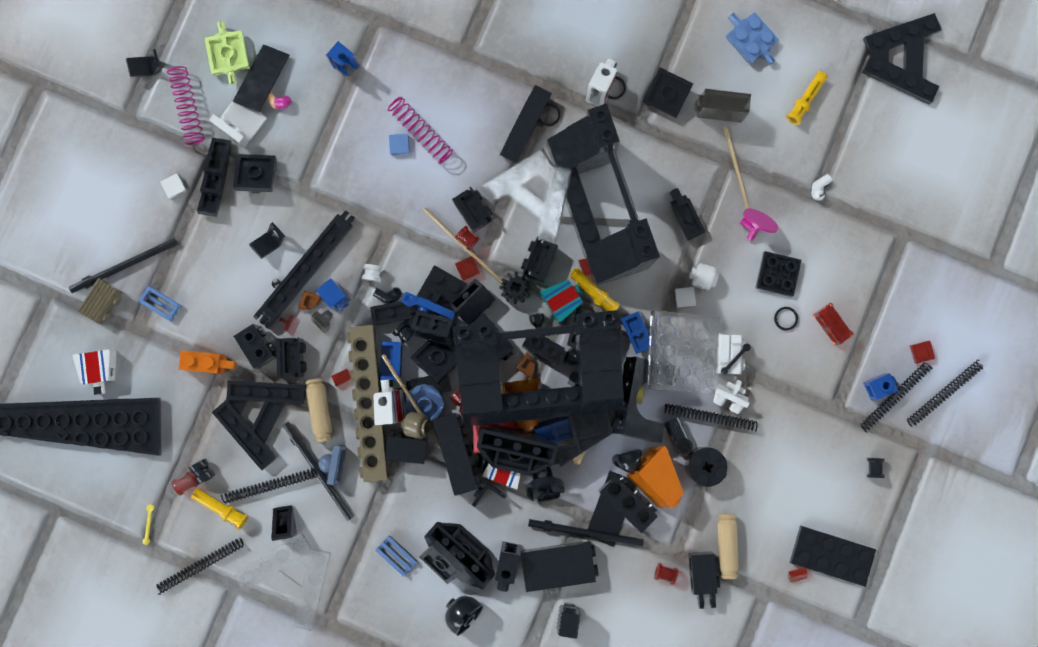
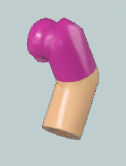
M271 92L266 99L276 110L286 109L292 104L289 96L275 97Z

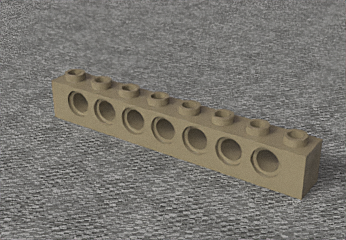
M375 326L349 327L350 332H347V341L351 343L352 350L349 351L350 363L353 362V370L350 371L351 381L355 383V389H352V397L357 405V408L354 409V418L358 420L359 428H356V438L360 439V447H358L357 452L358 458L362 459V466L359 467L360 478H363L364 482L388 480V460H385L384 425H375L373 395L374 393L381 392ZM360 341L367 343L364 351L358 350L357 346ZM362 360H367L369 363L366 370H361L359 367ZM364 379L370 381V387L366 390L361 387V382ZM366 398L372 400V406L369 409L363 406V401ZM367 417H371L374 420V425L371 428L365 426L364 422ZM370 436L376 440L374 447H369L366 443L367 438ZM370 456H375L378 460L375 467L370 466L368 463Z

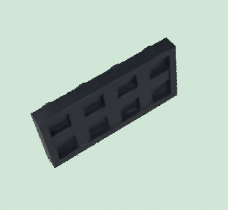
M800 525L789 563L866 587L876 549Z

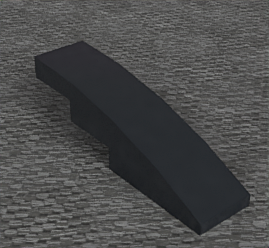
M537 85L533 87L503 146L500 156L518 163L552 95L551 92Z
M212 137L203 168L204 177L200 188L201 197L197 207V213L200 215L213 217L218 215L227 176L231 140Z

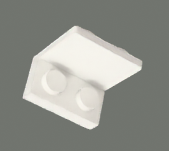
M233 101L219 118L213 114L209 119L217 128L244 148L267 120L266 116L262 113L236 104Z

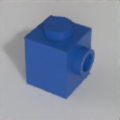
M885 373L863 382L871 400H878L898 391L896 387L897 381L890 373Z

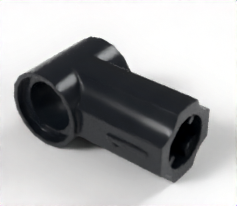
M677 417L665 422V428L673 444L674 451L682 456L691 453L693 445L686 434L680 418ZM684 441L687 443L688 449L686 452L679 451V442Z

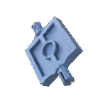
M755 12L743 20H740L735 13L728 17L735 27L726 35V38L743 58L751 65L755 60L763 57L771 65L776 59L769 51L779 39Z

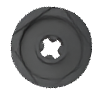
M698 447L688 455L685 462V471L688 477L696 484L712 487L722 482L727 476V461L724 455L717 449ZM704 462L710 464L708 471L702 469L705 466Z

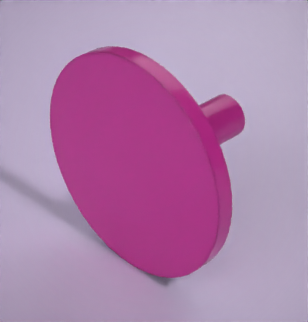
M751 208L744 210L743 216L745 218L741 220L740 224L750 230L746 237L748 240L753 241L759 230L776 233L779 229L777 223L765 213Z

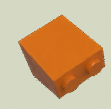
M665 446L651 447L641 458L640 468L634 472H628L626 476L657 508H674L681 502L680 498L684 494L667 448Z

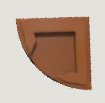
M304 291L298 309H313L321 303L322 298L320 295Z
M526 353L516 368L532 379L535 373V363L531 355Z

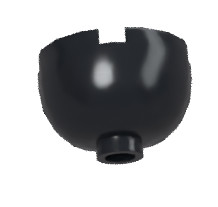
M460 596L457 599L452 598L446 605L448 608L445 613L446 625L453 633L460 636L470 627L471 621L473 619L475 621L478 618L483 606L470 596Z

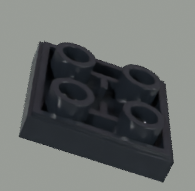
M764 251L755 288L794 297L802 260Z

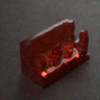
M830 302L815 312L813 316L836 346L842 344L853 336L854 333L847 327L834 309V305Z

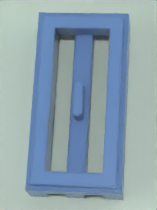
M149 285L138 301L171 322L174 320V316L177 315V311L182 307V305ZM151 291L152 293L166 300L175 307L172 309L163 302L151 296L149 292ZM147 297L151 301L155 302L156 304L171 312L170 315H167L163 311L146 302L145 298Z
M388 536L375 550L403 577L417 563L391 536ZM388 541L411 562L409 565L387 545ZM382 548H385L406 569L403 570L393 559H391L382 550Z

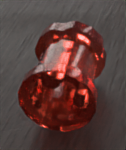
M464 226L455 236L456 240L459 239L467 246L466 249L468 251L480 240L479 237H475L468 230L467 226Z
M190 471L186 472V475L182 478L174 479L171 482L179 496L183 495L184 491L191 487L198 486L195 481L196 477Z
M658 563L655 569L654 580L661 579L674 585L678 569L675 567L673 569L662 566V563Z

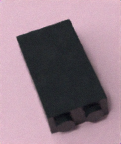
M589 540L526 549L520 552L526 592L596 582L595 577L599 576L598 566L593 564V557H596L595 546L591 545Z

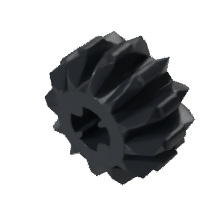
M517 271L514 273V278L508 273L509 281L504 278L501 280L506 284L500 286L501 290H506L501 293V296L509 295L506 299L507 302L514 298V304H517V298L522 303L525 302L523 295L529 298L530 294L526 291L532 290L531 286H525L530 283V279L523 281L525 278L524 273L518 278ZM513 284L521 286V288L519 287V292L511 291L510 288H513Z

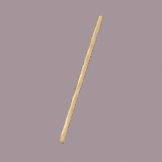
M726 126L724 127V131L726 134L730 153L734 163L744 204L747 209L750 207L748 204L747 196L745 193L741 174L737 164L728 127Z
M427 208L423 210L443 230H445L462 248H464L480 265H482L499 283H503L501 281L502 279L497 274H495L479 257H477Z
M383 354L381 357L418 413L423 414L386 355ZM431 427L430 433L440 446L438 437Z

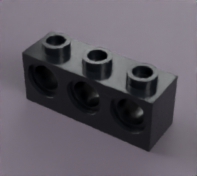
M614 473L599 489V493L642 534L658 517L655 513L657 509L650 502L645 504L641 500L643 496L635 488L631 490L627 486L629 482L621 474L617 476ZM614 483L621 486L620 491L617 493L610 491V486ZM627 497H632L635 500L634 504L630 507L624 505V500ZM641 511H647L648 518L640 520L638 514Z

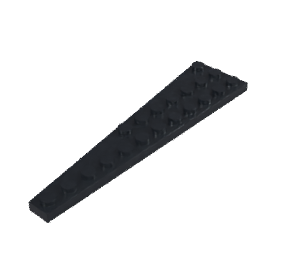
M161 398L0 404V436L161 456Z

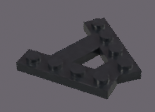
M933 13L865 36L863 41L869 58L861 73L930 105L940 86L923 78L924 37L941 31L936 14ZM904 45L903 68L889 62V49Z
M228 380L226 400L213 410L212 414L262 471L278 458L266 444V441L285 403L305 404L306 385ZM246 402H264L251 427L241 415Z

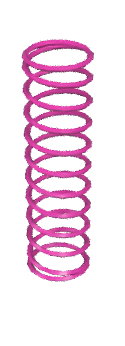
M184 66L172 67L167 70V74L180 75L185 72L187 74L186 76L171 77L169 81L175 82L187 78L188 82L175 83L170 87L176 89L186 85L190 86L189 90H177L172 94L177 96L187 92L192 93L191 97H179L174 102H184L189 99L194 101L192 104L178 105L176 109L195 107L194 111H183L177 115L197 114L195 118H185L179 122L199 121L197 125L183 126L181 130H190L196 127L201 129L199 132L185 133L183 137H192L197 134L202 135V137L189 138L184 143L187 145L199 144L205 138L204 134L200 133L203 128L199 126L201 121L197 119L199 114L195 112L197 107L193 105L196 100L192 98L194 93L190 91L192 86L188 84L190 79L187 77V68ZM171 71H183L175 74L169 73ZM201 138L197 141L186 143L191 139Z
M403 97L396 98L389 105L387 111L394 110L403 100V104L392 113V116H395L403 106L408 105L407 111L401 114L397 121H400L407 112L413 110L412 116L402 124V127L407 125L413 117L418 116L417 121L408 128L407 132L411 131L418 122L423 121V125L414 132L412 137H415L422 128L428 126L427 132L417 142H420L428 133L433 131L432 137L423 144L422 148L427 146L433 138L439 137L436 144L427 153L431 152L437 144L443 142V146L433 155V158L448 147V151L438 160V164L446 161L453 153V149H450V146H445V141H439L440 135L434 136L435 130H430V125H424V119L419 120L420 115L415 114V109H410V104H404L405 99ZM399 101V103L395 107L389 110V108L393 104Z

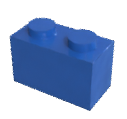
M331 278L315 290L329 308L336 312L338 310L341 312L349 306L348 302L351 299L339 284Z

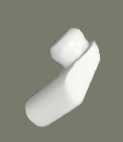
M829 174L824 175L812 184L811 195L815 200H822L825 197V194H823L824 186L832 182Z

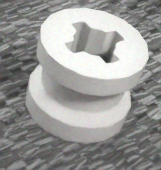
M364 264L365 274L362 275V280L381 283L380 273L383 271V267Z

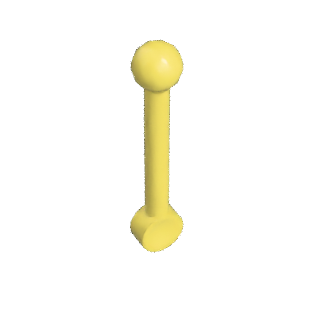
M149 504L146 507L148 517L145 538L142 541L144 545L150 543L152 512L155 510L153 504Z

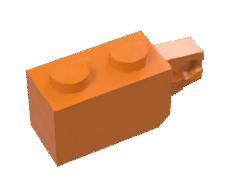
M181 350L178 370L222 374L225 373V369H236L237 362L226 361L227 356L222 354Z

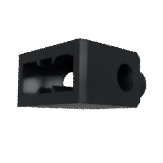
M502 541L495 580L498 581L497 589L507 592L509 585L515 582L521 552L520 544Z

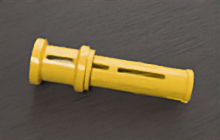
M818 71L802 97L794 102L795 106L786 115V119L795 125L802 123L801 119L806 112H809L811 102L828 78L826 73Z
M578 267L572 270V274L569 277L594 299L595 305H599L605 311H613L619 308L620 304L617 301L614 302L608 296L607 291L599 289Z
M199 488L193 492L195 495H191L192 500L221 516L222 521L230 522L238 530L245 525L249 515H243L235 510V507L232 505L226 506Z

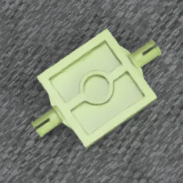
M218 21L219 33L204 38L211 74L213 76L227 74L229 85L237 84L235 73L240 70L250 69L244 35L241 30L235 32L226 31L225 21H221V23Z

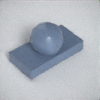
M334 445L332 455L325 454L319 459L318 465L320 470L329 473L328 485H340L346 446Z

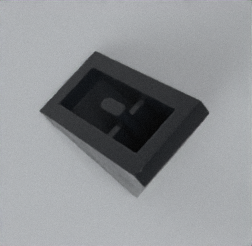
M293 506L273 508L272 541L296 536L297 530Z

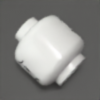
M699 263L696 268L692 267L689 278L692 279V285L704 290H710L711 287L714 288L719 277L715 267Z

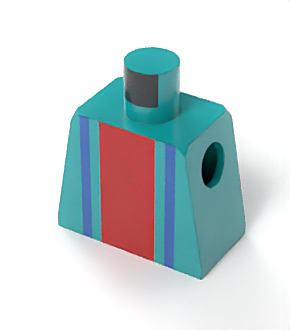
M566 280L540 291V295L559 324L583 303L579 296L586 291L578 284L573 286L569 280Z

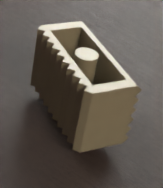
M98 278L77 311L94 322L103 324L110 319L113 307L121 302L123 291Z

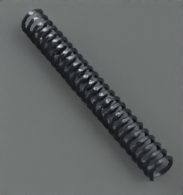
M977 359L976 362H973L970 367H967L964 372L959 374V377H956L944 389H941L939 394L933 396V399L931 398L924 406H921L916 413H913V416L907 418L908 424L912 427L909 422L910 420L917 426V423H920V421L914 415L923 421L917 412L923 418H926L925 415L928 416V413H931L930 409L934 411V408L937 409L936 405L940 406L939 402L943 404V401H946L945 398L949 399L948 395L952 396L954 391H957V388L960 389V386L963 387V384H966L965 381L969 382V379L975 377L974 374H978L977 371L980 372V369H983L982 365L977 362L980 360Z
M923 362L920 368H917L912 373V376L906 378V381L901 386H898L897 392L890 394V397H887L885 402H882V405L876 408L877 410H874L871 415H868L866 420H863V423H860L861 428L868 433L862 425L868 430L870 428L865 422L870 427H873L868 420L876 425L870 417L879 422L878 419L881 420V417L876 412L882 417L884 415L878 409L887 414L886 411L889 412V409L884 404L890 409L892 407L886 401L892 406H895L894 403L898 404L892 396L900 401V398H903L902 395L906 396L900 388L908 393V390H911L910 387L914 388L908 380L917 385L916 382L919 383L918 379L922 380V378L916 372L925 377L927 375L926 371L930 372V370L924 364L933 369L930 364Z
M665 403L664 413L667 412V408L669 406L668 414H670L672 408V415H674V411L676 408L677 416L680 408L679 416L681 417L682 411L684 409L683 417H685L686 411L688 409L687 418H689V414L691 411V419L693 418V414L695 412L694 419L696 420L697 414L699 412L698 420H700L701 414L703 412L702 421H704V417L707 413L706 422H708V417L710 415V423L712 422L713 415V423L716 422V417L718 415L717 424H719L720 418L722 416L721 425H723V421L725 418L726 426L729 418V427L731 426V421L733 418L732 427H734L735 421L737 419L736 428H738L739 421L741 420L740 429L742 428V424L744 421L743 429H746V424L748 422L747 430H749L750 424L752 422L751 431H753L754 424L756 422L755 432H757V421L753 422V420L750 421L749 419L746 420L745 418L742 419L741 417L738 419V417L734 418V416L731 417L730 415L727 416L726 414L723 416V414L719 415V413L715 414V412L712 413L711 411L708 413V411L704 412V410L700 411V409L697 410L696 408L693 410V408L689 409V407L685 408V406L681 407V405L678 407L677 404L674 406V404L670 405V403Z
M311 468L312 477L310 475L309 469H307L308 478L306 476L305 470H303L304 479L302 476V472H299L301 481L299 479L298 473L296 472L297 481L295 480V476L293 473V482L291 480L290 475H288L290 483H288L287 476H284L286 485L284 483L283 477L281 476L282 486L280 484L279 478L277 477L278 486L276 485V480L273 479L275 488L273 487L272 480H269L271 489L269 488L268 481H266L267 490L265 488L264 482H262L263 491L261 489V484L258 483L260 492L258 491L257 485L255 484L254 486L256 493L254 492L253 485H251L252 494L250 493L249 486H247L248 495L246 492V488L243 487L245 497L243 496L242 489L240 488L239 491L241 494V498L239 496L238 490L236 489L237 499L235 497L234 490H232V495L234 499H232L230 491L228 492L230 501L228 500L226 492L224 493L226 502L224 501L222 494L221 499L225 504H227V502L230 503L231 501H238V499H245L246 496L249 497L257 495V493L261 494V492L264 493L265 491H272V489L275 490L276 488H283V486L287 487V485L290 486L291 484H298V482L301 483L302 480L305 482L306 480L317 478V476L314 475L313 470Z
M239 538L242 546L235 539V542L232 541V545L228 543L229 547L225 544V548H218V552L215 550V554L211 552L212 557L208 554V558L204 556V559L201 558V562L198 560L197 563L194 562V565L191 564V568L187 566V569L184 568V572L180 570V573L177 572V575L174 574L170 576V579L163 580V583L160 582V585L156 584L157 589L160 591L158 595L182 583V581L199 573V571L206 569V567L216 563V561L219 562L223 557L226 558L230 553L233 554V551L240 550V547L243 548L244 546L243 540Z

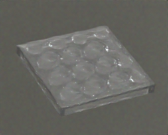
M651 311L647 389L715 393L716 386L718 387L717 350H719V339L717 338L720 335V317Z

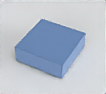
M408 134L389 135L391 155L409 154Z

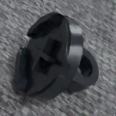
M550 467L533 474V480L526 486L527 497L532 501L538 499V502L556 500L560 497L561 493L564 494L565 492L564 482L553 476ZM541 472H548L545 477H538Z

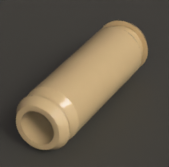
M322 378L307 380L305 383L307 384L306 394L312 431L316 437L314 439L316 443L329 441L333 438V436L331 437L332 426L326 388L323 385L324 380Z
M731 513L719 514L717 517L719 518L717 522L718 560L721 572L719 575L722 579H737L739 575L737 574L739 566L737 522L735 521L737 517Z

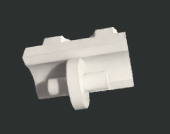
M737 380L735 384L728 381L726 387L719 383L716 384L713 402L723 406L726 399L731 400L732 403L729 410L739 414L744 407H748L749 397L744 396L746 389L740 387L742 381Z

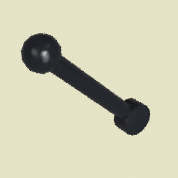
M744 344L742 346V350L735 356V358L726 367H723L721 369V374H728V370L731 368V366L744 354L745 351H749L751 349L750 344Z

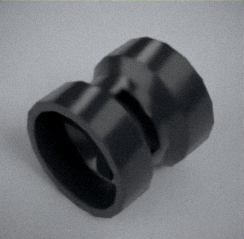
M203 459L188 468L195 475L197 485L215 476L213 470H210L208 467L207 459Z

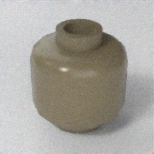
M410 412L402 419L401 427L403 428V433L408 437L422 439L431 431V421L425 414Z

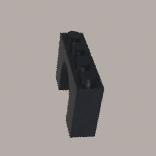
M626 357L622 377L623 408L620 411H616V417L613 422V434L648 442L662 443L665 424L644 418L638 411L636 398L639 389L647 382L660 386H672L674 366L640 357Z

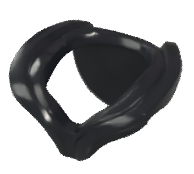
M635 449L626 453L615 454L612 457L613 464L627 473L634 472L641 466L642 451Z

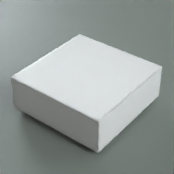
M178 173L160 182L170 200L187 191Z
M694 287L674 289L676 308L696 306Z

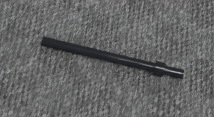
M175 238L168 240L93 276L88 275L82 278V281L69 286V290L71 293H75L85 287L88 289L94 286L98 278L105 279L178 245Z
M289 421L282 426L291 437L290 441L293 445L297 446L346 520L348 521L353 518V514L334 486L327 484V476L320 470L318 463L302 441L303 438L300 433L295 431Z
M529 519L528 527L543 529L545 532L556 531L643 547L644 539L561 525L552 523L550 520L539 521Z

